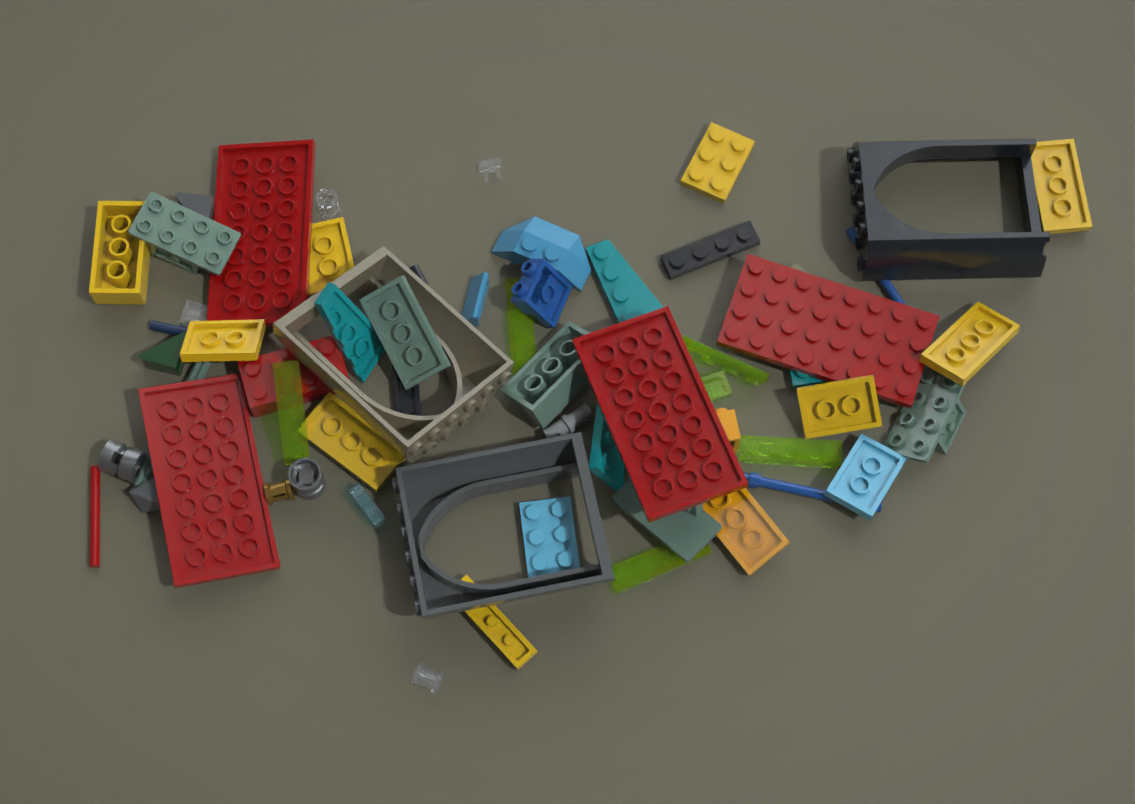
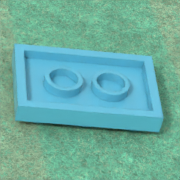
M861 433L824 495L870 521L907 458Z
M571 497L519 503L528 578L579 568Z

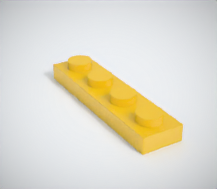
M467 574L461 579L462 581L474 583ZM496 605L464 611L517 670L538 653L534 646Z

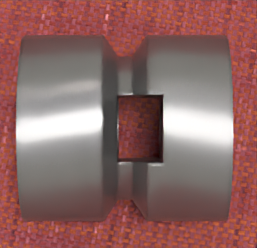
M110 439L100 454L98 469L111 475L118 473L119 478L134 483L147 458V453L134 447L127 449L126 444Z
M311 458L297 459L290 466L288 471L289 482L298 497L303 500H313L322 495L326 487V481L317 461Z

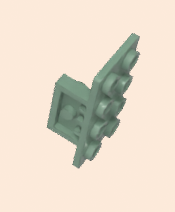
M154 192L149 193L128 231L129 235L150 244L152 255L195 275L202 268L220 276L241 237L240 232Z
M924 366L912 407L910 409L902 407L884 446L907 459L923 463L929 462L934 450L938 453L947 454L967 413L959 400L966 384L960 386L930 367Z
M630 480L612 496V501L687 563L722 529V525L703 510V504L648 523Z

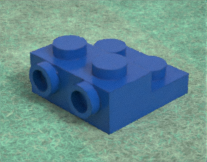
M529 259L521 267L523 274L520 281L512 287L513 297L511 302L525 315L535 316L545 327L555 328L573 286L545 259Z

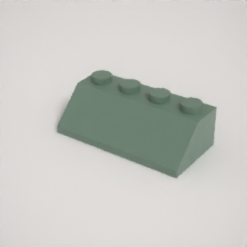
M570 321L500 389L502 394L527 419L543 429L589 383L572 344V339L586 335L589 332Z

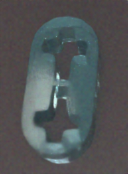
M359 483L347 490L353 501L376 529L387 521L381 510Z

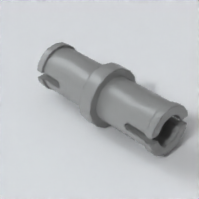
M584 403L568 415L563 414L560 416V420L543 429L542 432L546 439L562 436L568 432L573 433L576 427L594 416L587 404Z

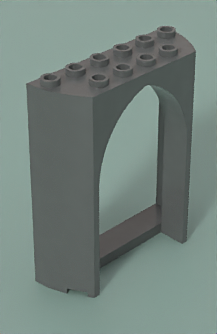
M581 432L395 468L397 477L392 478L395 494L400 493L401 501L396 503L401 521L402 537L406 548L407 564L411 575L412 591L416 600L414 603L417 617L422 616L423 619L614 581V574ZM579 477L598 564L505 583L476 584L462 581L446 574L436 567L424 552L427 541L436 525L451 510L466 501L484 495Z

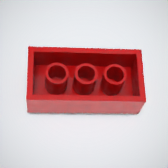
M332 335L309 342L349 379L342 352ZM287 348L260 355L258 360L238 362L248 404L254 418L323 399L329 392L336 395Z

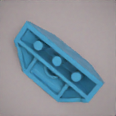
M535 216L502 231L491 251L492 254L521 267L529 259H545L573 286L572 289L579 292L582 291L591 273V267L580 236Z

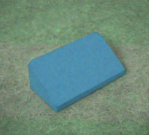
M483 272L470 280L462 316L474 327L479 326L489 287L488 272Z

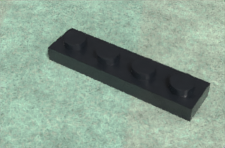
M749 220L661 255L660 260L671 281L758 246L761 240Z

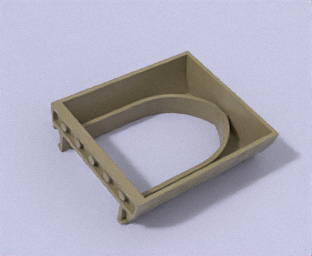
M383 246L331 283L335 284L346 296L358 287L368 295L399 276H405L451 364L444 371L450 381L453 403L445 412L431 416H416L396 412L378 404L365 395L297 332L320 315L314 303L323 289L273 323V332L282 345L410 463H414L424 454H431L441 440L447 441L460 425L462 427L467 425L477 411L481 413L488 407L500 387L511 378L512 373H510L514 362Z

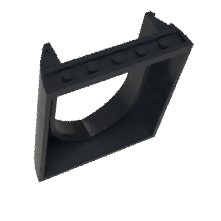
M1036 139L855 142L851 149H847V163H851L852 170H849V184H853L854 189L851 192V205L855 206L856 213H853V227L858 230V235H855V248L860 251V257L857 258L858 272L862 271V281L1041 277L1047 258L1044 247L1047 242H1050V232L1041 231L1031 160L1037 145ZM1014 157L1024 232L958 234L927 232L914 228L894 217L880 203L874 190L890 172L900 166L918 160Z

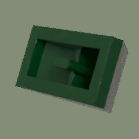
M185 331L140 354L139 356L146 368L181 377L185 362L181 361L180 352L186 336Z

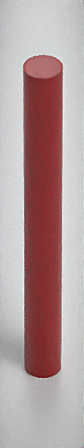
M98 465L90 466V568L100 567L101 471L98 469Z

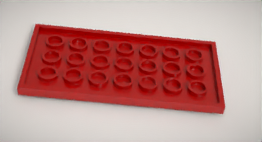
M314 139L219 145L214 221L240 232L241 237L221 275L217 276L210 272L207 321L264 319L266 327H272L273 323L308 299L316 151Z
M747 254L716 345L828 382L873 375L877 398L910 409L925 365L920 362V356L932 343L939 315Z
M668 306L572 339V344L648 523L748 487V481Z
M241 374L138 389L174 589L279 570L281 566Z

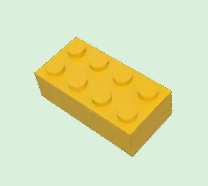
M98 201L89 294L96 304L146 305L151 245L129 235L128 232L145 201Z

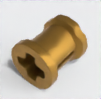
M289 478L274 484L264 483L265 496L269 506L273 505L276 501L285 499L295 500Z

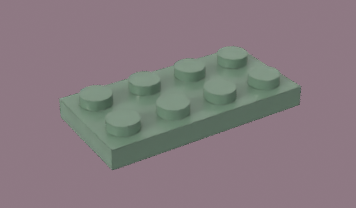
M404 275L399 276L359 300L406 390L451 366Z

